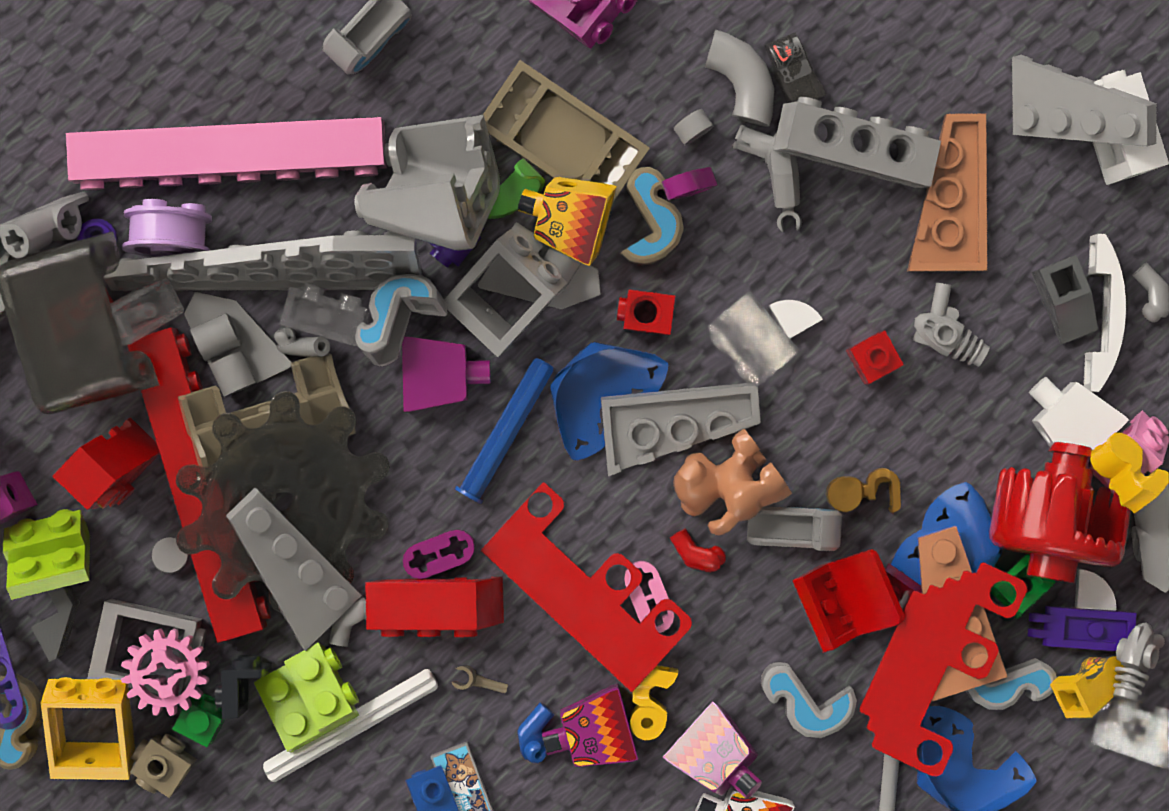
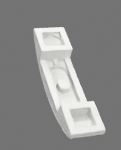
M1106 234L1090 236L1088 275L1104 276L1101 352L1085 353L1084 387L1091 392H1099L1114 368L1123 340L1126 319V295L1122 270L1114 248Z

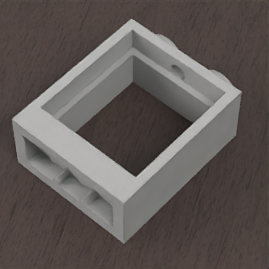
M510 229L493 243L444 300L447 303V310L492 353L499 357L518 339L568 283L562 278L561 272L554 264L544 261L533 250L532 244L527 238L521 234H516ZM499 255L542 294L513 327L471 288Z
M116 599L104 601L87 679L110 678L121 680L129 675L112 670L123 616L184 629L183 639L188 635L193 636L190 644L192 649L200 646L204 647L207 631L201 629L202 619ZM180 651L179 658H181L182 660H187L185 655ZM191 675L183 677L179 682V695L188 687ZM128 683V687L133 689L132 684ZM149 684L144 685L151 693L158 694V691Z

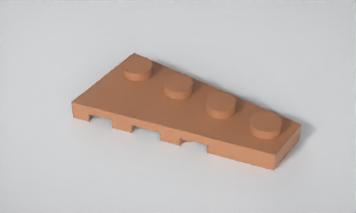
M946 114L939 137L941 145L931 187H927L907 272L987 271L986 114Z

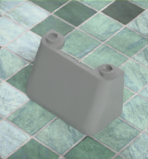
M484 115L395 128L389 138V143L384 145L385 161L389 167L392 166L394 173L386 188L377 189L372 183L361 186L355 195V209L358 217L364 218L365 222L369 225L456 251L473 249L500 191L499 171Z

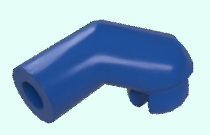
M541 702L519 726L517 731L520 752L531 763H540L546 757L547 752L542 738V729L554 716V713Z

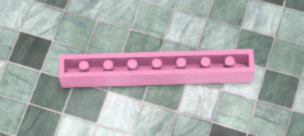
M381 117L66 133L68 180L75 184H80V190L104 189V182H119L120 188L143 187V180H158L159 186L182 185V178H198V184L222 183L221 176H237V182L261 181L260 174H276V180L300 179V172H315V178L339 177L340 170H354V176L365 177L378 175V169L387 168L384 157L385 125Z

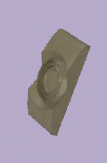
M519 60L483 113L489 135L506 148L552 178L563 177L617 186L613 202L650 149V147L521 60Z

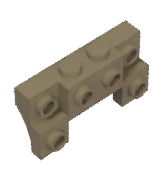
M330 353L323 357H308L291 363L297 388L296 393L226 414L220 390L216 385L179 396L178 400L186 431L193 443L200 474L206 480L247 467L249 469L264 468L271 464L272 459L282 456L288 458L302 456L309 451L308 448L355 434L351 411L342 392Z

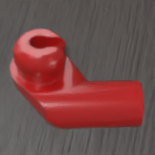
M686 528L669 537L683 562L689 568L710 573L719 570L720 566L726 561L725 551L721 547L713 546L708 549L696 546Z

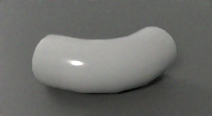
M715 30L705 68L716 70L726 75L733 83L736 99L732 117L758 126L769 127L773 116L775 88L767 64L750 44L728 33Z

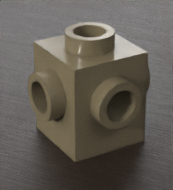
M157 734L150 742L143 739L131 756V759L136 763L130 773L137 777L135 781L143 789L151 793H156L158 790L170 798L176 793L197 759L184 751L185 745L177 738L169 734H165L164 737ZM157 760L163 764V767L158 765Z

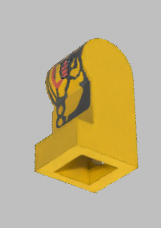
M1116 656L1089 657L1082 663L1079 673L1071 676H1058L1050 684L1066 718H1092L1114 697L1115 688L1113 684L1121 683L1115 680V675H1121L1115 672V667H1124L1117 660Z

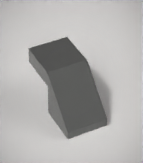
M71 585L47 591L58 613L31 627L49 662L65 654L80 601Z

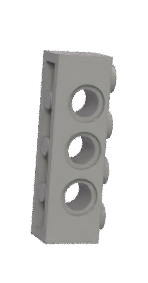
M799 97L797 102L783 104L773 147L774 151L914 188L931 187L941 141L929 138V131L911 126H906L905 131L893 128V121L880 117H870V121L857 118V111L849 108L835 107L834 111L821 108V101L807 97ZM820 122L827 128V138L824 142L817 135V127ZM856 132L863 139V146L860 151H857L853 144V137ZM892 142L898 147V156L895 161L889 154V147Z

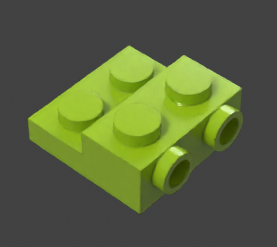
M62 509L48 518L36 521L22 519L12 527L4 528L3 554L8 564L6 589L11 600L89 581L90 534L81 510L71 511Z
M316 643L306 651L304 650L285 660L284 666L254 682L286 751L290 753L359 716L355 704L359 703V699L352 685L349 682L343 683L337 671L342 668L337 654L332 647L326 649L320 643Z

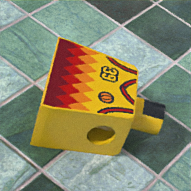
M554 177L546 186L544 194L524 189L519 200L518 211L538 217L534 230V238L590 266L599 255L617 186Z

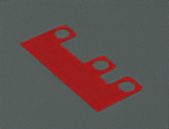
M542 482L532 495L538 492L549 495L553 503L551 512L541 518L533 516L528 510V498L481 551L625 687L633 692L690 630L692 626L691 618L670 599L661 600L640 624L631 617L620 605L642 582V573L625 556L615 553L604 562L591 578L588 577L542 534L564 508L562 498L546 483ZM623 565L629 570L631 581L625 589L614 590L608 586L606 573L612 566ZM669 610L678 615L680 628L674 635L664 636L656 630L655 619L662 611Z

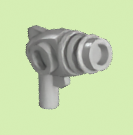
M936 283L931 312L921 313L915 318L914 327L916 332L913 340L930 346L944 356H948L954 350L952 359L956 360L960 356L959 361L964 362L969 357L968 365L974 364L979 367L986 358L990 346L986 345L983 339H980L976 344L978 337L974 334L970 338L972 333L970 329H967L963 334L964 325L957 321L959 311L948 307L951 285Z
M1147 622L1136 625L1129 634L1128 639L1122 638L1119 641L1116 650V658L1124 667H1115V672L1121 674L1115 675V680L1121 683L1113 684L1115 688L1113 696L1130 702H1137L1138 695L1142 694L1141 690L1136 687L1143 688L1145 683L1142 681H1148L1149 676L1141 672H1148L1149 668H1155L1159 659V649L1165 644L1164 637L1160 634H1154L1151 625Z

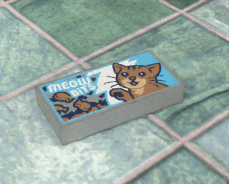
M468 741L431 755L434 767L442 765L459 811H494Z

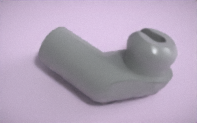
M1146 262L1132 276L1148 292L1149 303L1144 305L1142 313L1148 321L1155 323L1161 317L1165 318L1169 314V285Z
M291 327L282 328L274 334L277 350L285 355L323 357L330 351V343L325 337L296 338L295 330Z
M360 597L333 623L329 639L330 644L348 647L352 626L363 619L366 620V600L364 597Z

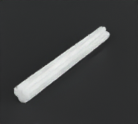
M425 669L357 708L359 716L292 753L284 750L270 758L263 764L265 774L271 782H277L438 688L435 676L429 669Z

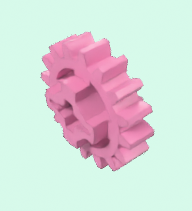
M161 628L154 631L153 641L148 635L144 634L139 637L141 648L135 645L128 648L127 651L134 658L133 660L130 659L122 662L121 666L129 669L130 674L123 677L121 682L132 684L133 689L128 692L127 696L131 698L138 695L141 698L138 705L139 709H143L148 704L153 705V715L157 716L161 713L163 707H166L169 716L177 713V704H180L184 710L192 706L189 696L196 699L202 697L204 693L197 686L198 684L202 685L209 682V677L202 675L201 670L210 664L209 661H199L198 655L203 652V646L195 649L191 648L190 644L193 636L188 635L183 640L178 639V629H173L168 637H165ZM172 647L181 651L187 660H182L173 654ZM152 649L151 663L148 667L140 669L144 656ZM163 664L167 669H181L169 677L168 681L165 675H150L161 668ZM191 675L188 687L179 695V682L183 677ZM149 684L158 691L159 696L152 694L144 685Z

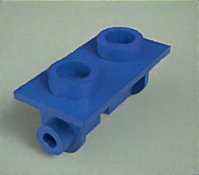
M442 765L427 771L424 769L413 773L411 778L405 780L417 811H459Z

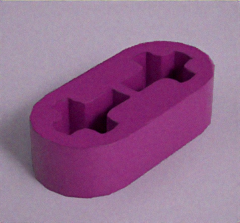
M712 167L684 172L661 182L668 201L693 196L718 186Z
M456 529L421 541L409 547L404 553L403 567L407 574L413 578L422 579L462 565L469 561L474 554V540L468 532ZM453 536H457L459 541L466 540L468 543V547L463 550L464 556L458 558L455 553L442 556L440 549L451 545L450 538ZM420 550L423 555L436 552L437 559L429 561L426 564L427 570L421 572L419 567L412 568L410 565V561L415 558L414 551Z

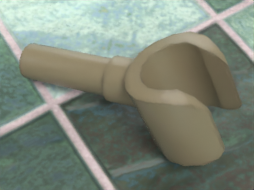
M468 665L455 668L457 670H464L469 675L467 684L452 681V685L457 689L464 690L476 686L504 694L507 691L508 684L477 675L476 671Z

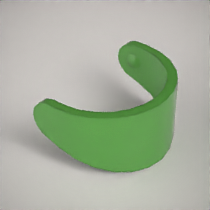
M524 158L516 163L514 166L515 171L500 185L498 197L488 219L505 217L517 211L524 189L538 193L542 191L545 185L544 178Z

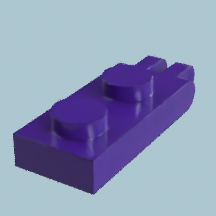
M1045 606V613H1029L1028 620L1044 622V629L1028 628L1027 636L1043 638L1042 645L1116 651L1119 641L1122 638L1128 639L1132 629L1135 628L1137 613Z

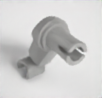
M741 125L735 137L737 141L734 142L733 149H739L765 159L771 176L775 207L782 208V213L777 219V226L784 232L783 219L787 215H792L796 219V230L799 231L802 226V218L799 213L794 211V206L800 204L797 157L773 150L776 133L774 136H770Z

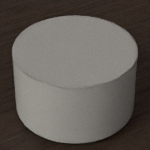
M699 109L678 122L674 127V131L684 146L706 134L714 125L703 109Z
M168 537L161 539L152 550L153 564L157 570L164 574L179 572L187 562V549L176 538Z

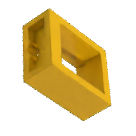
M64 677L48 679L41 700V711L50 779L129 780L130 771L134 763L131 756L135 751L130 698L127 696L129 692L127 683L110 678L72 679ZM62 708L115 709L119 743L66 742Z

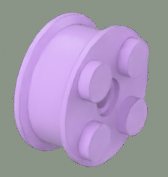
M144 199L143 205H135L124 210V217L129 219L130 223L129 241L122 244V250L146 257L210 251L205 246L206 224L212 222V216L205 213L206 206L201 204L187 203L182 204L181 207L167 206V201Z

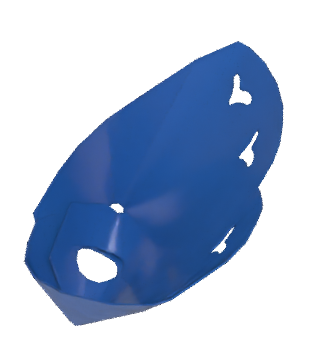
M593 342L580 351L558 372L550 389L563 444L572 460L587 458L605 447L604 429L599 434V427L597 423H601V397L632 394V388L643 389L641 393L658 392L666 378L668 362L652 353ZM657 365L658 368L653 371L654 377L651 379L647 368ZM577 439L588 442V445H581L578 450L575 449Z
M967 482L955 485L944 491L927 509L922 529L906 538L900 545L891 565L903 571L905 575L921 585L919 558L908 559V556L913 554L915 547L918 546L917 538L955 525L972 573H976L983 562L995 567L1002 554V548L995 546L989 538L991 516L984 499ZM966 492H969L968 502L956 499V497L964 496ZM946 508L949 518L937 522V518L943 515L942 511Z
M929 706L921 722V727L949 739L953 744V752L941 775L930 776L917 770L918 786L937 802L944 805L950 811H998L1026 795L1037 781L1033 771L1016 751L997 770L974 768L972 761V745L974 741L972 728L974 725L971 720L950 708ZM932 716L934 719L940 717L941 720L932 726L929 717ZM952 724H955L958 730L964 731V734L953 735ZM932 740L923 741L919 745L918 759L925 765H935L940 762L943 755L941 746ZM1014 767L1018 769V774L1025 778L1024 781L1013 779Z

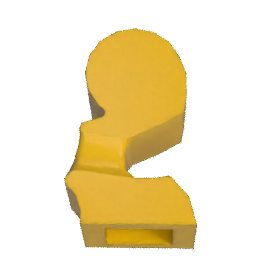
M1114 433L1108 437L1105 443L1092 450L1090 461L1097 473L1110 479L1109 488L1119 495L1120 505L1129 508L1135 514L1157 498L1169 484V473L1165 470L1157 469L1150 475L1145 476L1141 472L1143 449L1128 435Z
M657 665L632 692V700L637 705L630 714V727L633 734L639 739H655L664 730L667 721L666 707L650 695V690L655 686L667 689L675 682L678 669Z

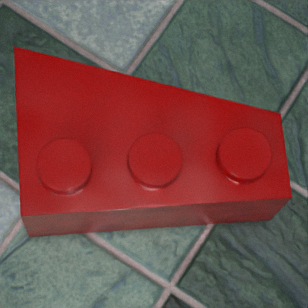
M494 576L487 579L456 577L454 579H381L365 582L367 630H381L382 637L404 636V630H417V637L441 636V630H454V637L478 636V630L504 623L503 576Z

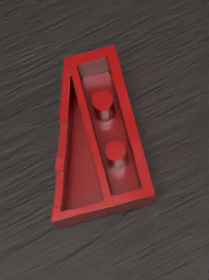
M128 418L120 428L117 425L111 428L108 432L111 438L108 440L99 435L79 447L52 476L87 510L100 507L104 509L115 504L121 505L135 490L131 484L160 454L157 442L131 418Z

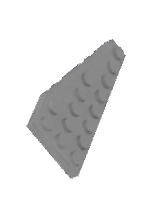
M347 231L342 236H325L251 246L232 245L226 249L144 259L123 258L118 259L116 262L105 263L104 279L111 291L375 290L381 282L393 275L416 274L423 276L416 239L392 231H387L384 235H368L363 231Z

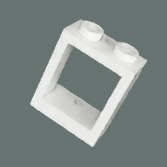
M1125 70L1105 75L1101 77L1102 79L1094 82V84L1108 89L1115 88L1149 100L1141 72L1127 76ZM1157 123L1156 144L1137 146L1093 142L1106 185L1129 179L1169 164Z

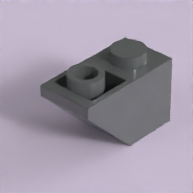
M1077 255L1067 257L1031 272L1060 345L1098 330L1092 291Z

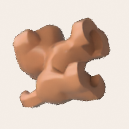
M745 429L739 431L733 437L732 444L735 451L732 457L722 464L715 465L704 454L693 453L686 457L684 464L674 476L675 493L681 501V508L688 515H701L718 498H722L725 501L728 511L722 519L710 521L708 524L710 532L718 536L730 532L738 522L752 519L763 507L779 502L792 494L786 482L771 462L762 468L760 480L753 481V472L767 462V460Z

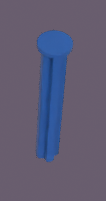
M539 358L533 359L460 487L456 485L455 490L479 504L483 503V500L480 499L553 372V367Z

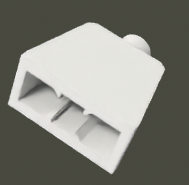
M1044 377L1029 392L1044 408L1032 422L1050 448L1054 442H1064L1087 446L1093 450L1095 447L1105 443L1108 437L1117 433L1129 421L1126 416L1077 382H1070L1060 391L1047 377Z

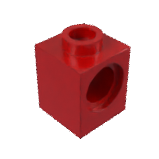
M628 290L627 298L619 297L616 320L624 321L623 330L669 336L671 334L675 295ZM639 302H650L656 308V317L652 322L645 324L635 318L634 307Z
M885 330L846 350L864 384H870L904 365Z

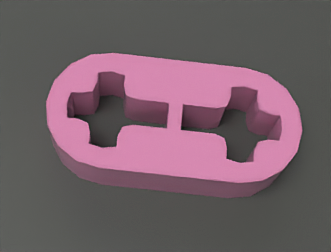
M637 561L633 565L637 569L642 568L644 573L651 572L653 574V578L648 580L651 593L644 596L639 585L629 595L640 622L650 613L647 600L654 598L657 605L661 600L669 599L658 571L654 565L646 561ZM628 569L625 571L624 576L626 587L631 580V574ZM667 610L668 614L662 617L663 624L656 626L655 623L656 630L659 633L669 629L673 623V611Z

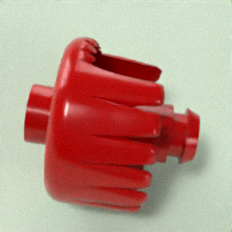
M1054 442L1048 452L1053 453L1052 463L1046 462L1044 471H1038L1034 481L1030 470L1027 468L1021 469L1017 474L1013 467L1007 470L1004 468L1000 471L989 538L999 548L1030 554L1027 575L1075 583L1078 563L1114 567L1122 562L1125 556L1131 510L1120 505L1119 495L1115 491L1111 501V490L1109 487H1100L1098 489L1093 506L1094 489L1091 486L1093 470L1088 469L1092 448L1071 443Z

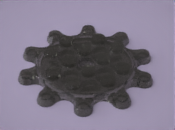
M289 391L279 392L271 400L269 418L258 428L246 427L234 414L223 413L219 415L212 425V433L221 446L219 458L209 466L201 467L189 464L183 466L176 475L177 487L183 493L193 495L201 501L202 513L193 523L180 529L177 533L176 544L180 551L185 554L191 555L204 550H211L219 555L221 566L212 581V589L219 598L231 599L235 597L248 582L261 581L264 583L260 576L261 574L226 516L254 488L273 506L276 493H291V505L279 512L350 584L354 578V570L346 558L348 545L357 538L376 540L386 534L389 527L388 518L383 513L368 508L364 496L365 491L371 484L386 477L390 464L387 457L382 453L373 452L364 456H356L349 451L347 440L356 425V416L351 409L345 406L334 408L323 421L312 425L304 422L301 418L300 402L297 396ZM269 590L270 605L276 611L281 612Z

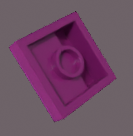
M528 0V2L557 22L572 37L591 49L596 42L602 44L610 37L613 31L611 23L620 12L628 13L635 6L637 0Z

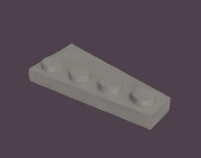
M1024 55L1012 57L1013 135L1137 146L1156 144L1157 103L1115 88L1108 89L1094 84L1095 81L1082 76L1074 77L1063 73L1062 69L1052 65H1041L1033 62L1032 58Z
M756 382L601 397L608 476L637 464L642 465L654 461L655 458L671 452L683 451L691 448L694 444L709 439L714 440L761 423L758 385Z
M256 488L226 515L261 574L260 576L277 602L284 618L293 630L300 646L305 651L362 596Z

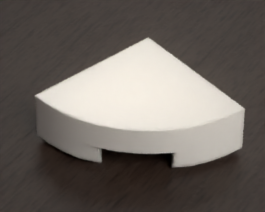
M783 300L769 305L787 339L823 320L816 310L800 301Z
M1077 569L1075 608L1116 611L1115 596L1107 582L1093 572Z

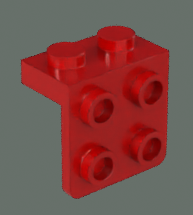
M873 549L824 563L792 580L823 652L834 650L859 635L896 626L905 619L879 554Z

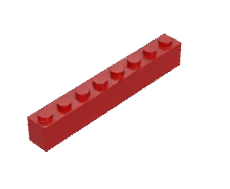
M170 327L127 340V347L217 643L262 630L268 626L266 619L271 618V612L266 597L264 595L258 596L254 583L260 580L259 572L251 558L247 559L244 546L226 516L232 510V507L237 505L231 483L224 484L222 475L206 480L200 474L191 437L187 434L178 397L203 389L197 371L190 372L186 357L191 356L192 353L185 333L179 334L177 328Z

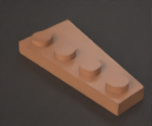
M955 525L917 538L922 594L927 593L930 585L941 588L947 578L950 577L958 581L963 571L972 572ZM976 604L965 628L995 642L985 609ZM969 643L963 648L962 659L967 666L979 668L986 663L988 653L983 645ZM999 651L988 676L983 679H976L953 667L947 666L932 701L1006 678L1007 674Z

